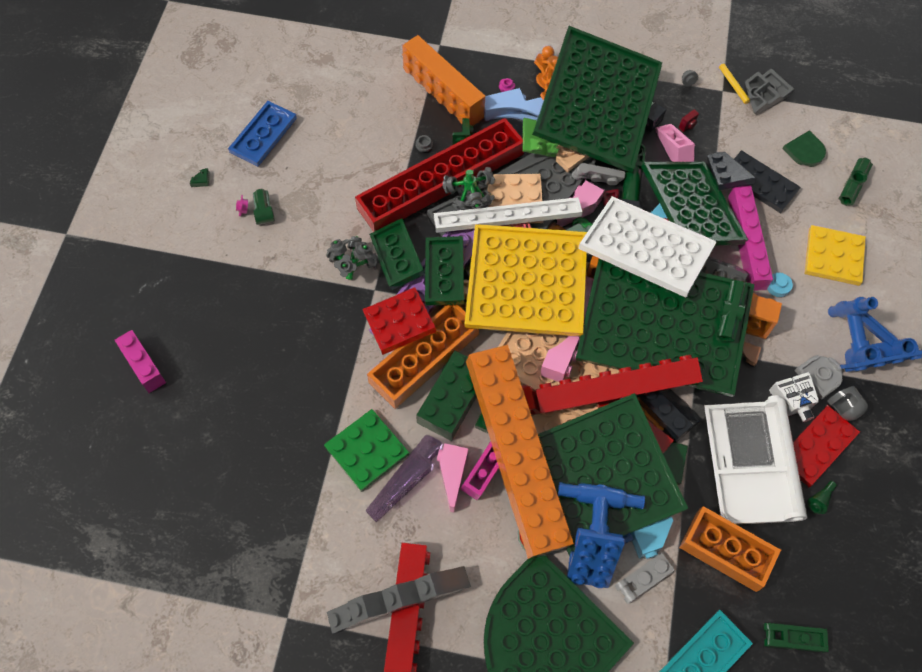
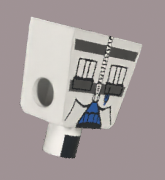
M809 372L776 382L769 391L773 396L778 395L780 398L785 399L788 416L799 413L803 422L814 418L810 409L818 403V397Z

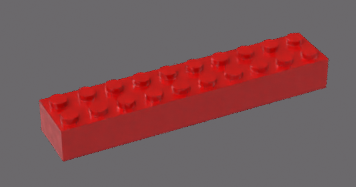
M504 118L355 196L356 208L372 231L375 232L451 194L450 192L446 193L443 188L445 175L456 177L458 181H463L464 177H466V171L472 170L473 176L477 178L479 171L485 170L486 167H490L492 172L524 154L523 139L507 119Z

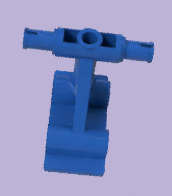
M857 297L851 301H840L828 309L830 317L847 318L852 343H850L851 348L845 352L846 364L840 365L841 369L845 368V372L865 370L869 367L885 366L889 363L894 364L904 362V360L922 358V350H919L918 344L914 339H897L867 313L869 310L877 308L878 300L875 297ZM864 327L882 342L870 345L869 340L866 339Z
M559 482L558 496L576 498L578 502L593 504L590 529H577L575 550L570 553L567 577L576 585L585 584L596 588H608L625 544L623 535L609 533L607 525L608 507L621 509L627 506L643 509L645 496L627 494L622 489L610 488L605 485L581 483L577 486Z

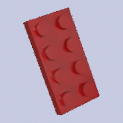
M828 405L793 442L799 477L808 487L815 483L860 433V431Z

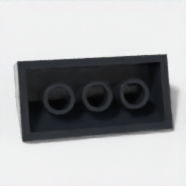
M670 388L636 395L640 405L664 428L663 432L672 438L675 443L702 420Z

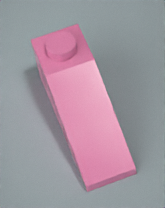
M672 124L655 128L672 162H694L695 144Z
M444 443L443 450L439 449L437 461L440 462V472L450 512H454L468 457V448Z

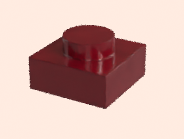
M694 109L682 117L678 129L685 132L695 127L699 113Z

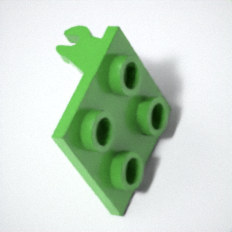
M523 118V151L555 158L559 150L556 148L558 144L532 135L537 120Z

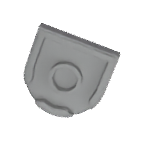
M813 356L794 370L798 375L810 373L816 394L821 400L837 389L842 383L840 364L831 357Z

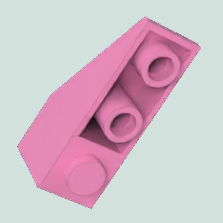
M585 181L582 186L579 185L573 197L579 198L582 208V216L580 217L593 213L602 201L604 193L603 189L588 181ZM578 217L562 218L556 220L557 224L563 227L569 223H572L573 220Z

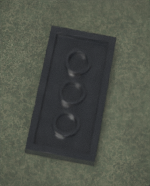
M742 150L734 158L736 162L755 177V183L749 184L752 187L754 197L780 214L801 188Z

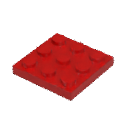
M415 287L362 309L382 355L437 332Z

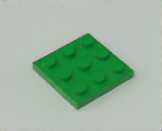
M373 409L369 410L324 444L327 451L361 492L409 456L407 449Z

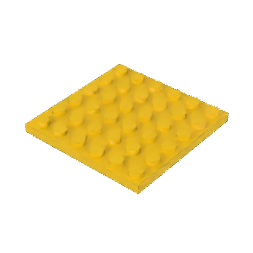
M475 224L465 328L581 337L583 335L587 252L580 250L579 244L587 232Z

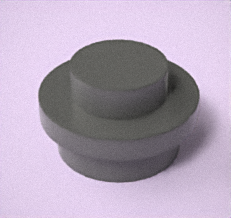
M687 70L682 75V83L687 87L694 85L698 80V74L693 70Z
M422 135L416 140V148L421 152H427L433 147V142L427 135Z

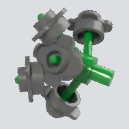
M490 167L480 170L477 178L473 176L472 170H467L463 181H458L456 177L444 176L443 188L445 192L454 194L455 191H458V194H462V197L456 196L455 200H452V206L456 210L470 209L469 206L473 209L484 208L492 203L495 196L491 195L488 191L482 192L477 185L478 182L486 188L489 184L495 183Z
M351 236V239L343 241L340 239L334 240L330 244L331 247L327 249L326 257L329 258L330 262H334V267L338 268L340 275L348 280L353 279V273L357 271L358 266L366 264L368 268L373 267L375 270L377 269L376 265L379 263L377 254L373 253L372 248L367 243L362 242V238L358 236ZM347 248L352 249L351 257L345 254Z

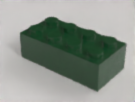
M457 351L453 352L416 415L417 424L450 441L453 440L477 398L466 364L468 357Z

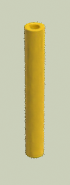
M724 63L719 66L721 72L743 103L748 104L750 102L749 97Z

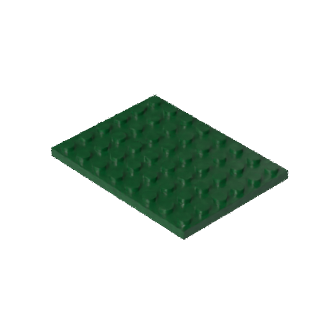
M568 26L532 135L632 173L635 168L663 62Z
M599 258L584 319L583 335L580 337L575 360L616 370L625 367H631V370L639 369L641 364L651 363V366L660 365L659 361L671 359L672 362L680 361L679 357L691 355L692 358L698 357L703 382L684 386L733 397L736 391L755 284L744 282L748 285L743 304L745 305L744 315L741 322H739L735 341L726 342L717 338L721 321L720 311L724 300H726L730 282L737 280L700 272L687 297H684Z

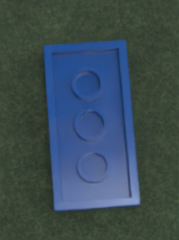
M267 101L228 148L229 153L259 167L297 119L296 114Z

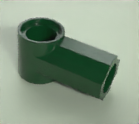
M257 189L253 193L255 206L253 212L256 225L275 222L268 190Z

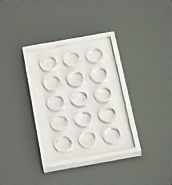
M612 196L580 242L579 249L681 296L687 297L714 249L716 241Z

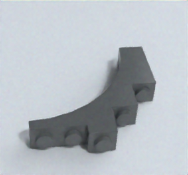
M465 566L430 573L413 581L393 585L382 591L361 595L344 605L327 611L332 634L413 605L470 588L471 585Z

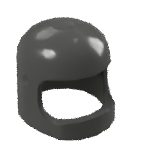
M854 386L841 390L827 401L846 421L857 420L868 409L866 400Z

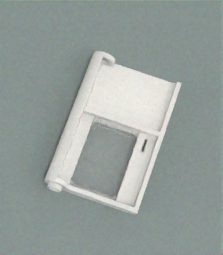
M774 395L768 397V400L765 402L704 405L721 516L734 524L795 522L807 519L785 399Z

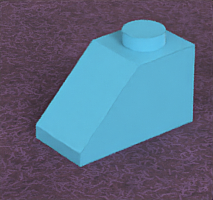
M672 517L631 533L634 539L632 543L639 559L643 557L651 559L658 556V552L662 549L671 528Z

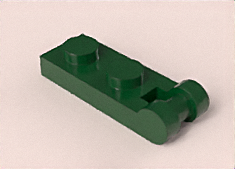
M775 623L763 624L764 631H766L764 647L822 653L829 652L827 629ZM775 632H781V640L775 639Z

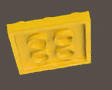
M811 225L808 233L804 274L860 286L863 281L866 236Z

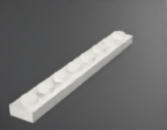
M576 197L434 213L436 233L474 229L475 224L500 226L582 216V208L579 198Z

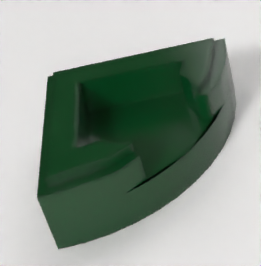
M202 169L192 177L190 186H209V169Z

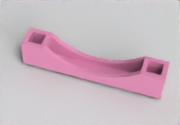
M588 276L585 278L584 319L594 278ZM568 336L562 343L548 350L542 364L541 376L557 382L564 380L565 377L569 378L573 368L570 364L572 361H576L580 336Z

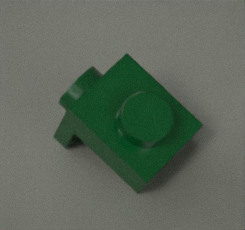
M462 118V132L452 133V145L473 135V125H470L469 118Z

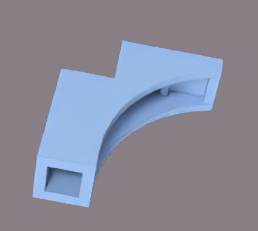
M520 88L485 96L484 119L485 121L498 118L520 120L529 118L537 120L543 100L540 97L526 101V97L524 94L522 95Z

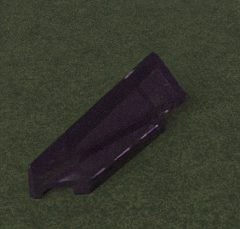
M425 435L367 507L366 513L375 522L379 521L434 469L431 460L438 454L439 449H442V443L429 435Z

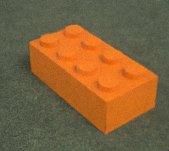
M704 506L696 513L679 547L755 592L765 587L781 551L779 548Z

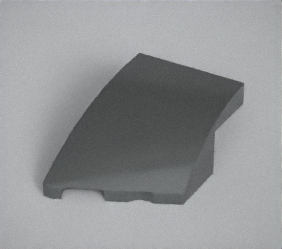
M770 69L763 75L758 71L745 81L754 114L761 113L775 106L794 93V88L773 69Z

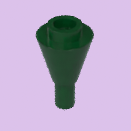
M829 481L824 489L809 498L807 501L809 508L815 513L825 514L832 492L837 487V484Z

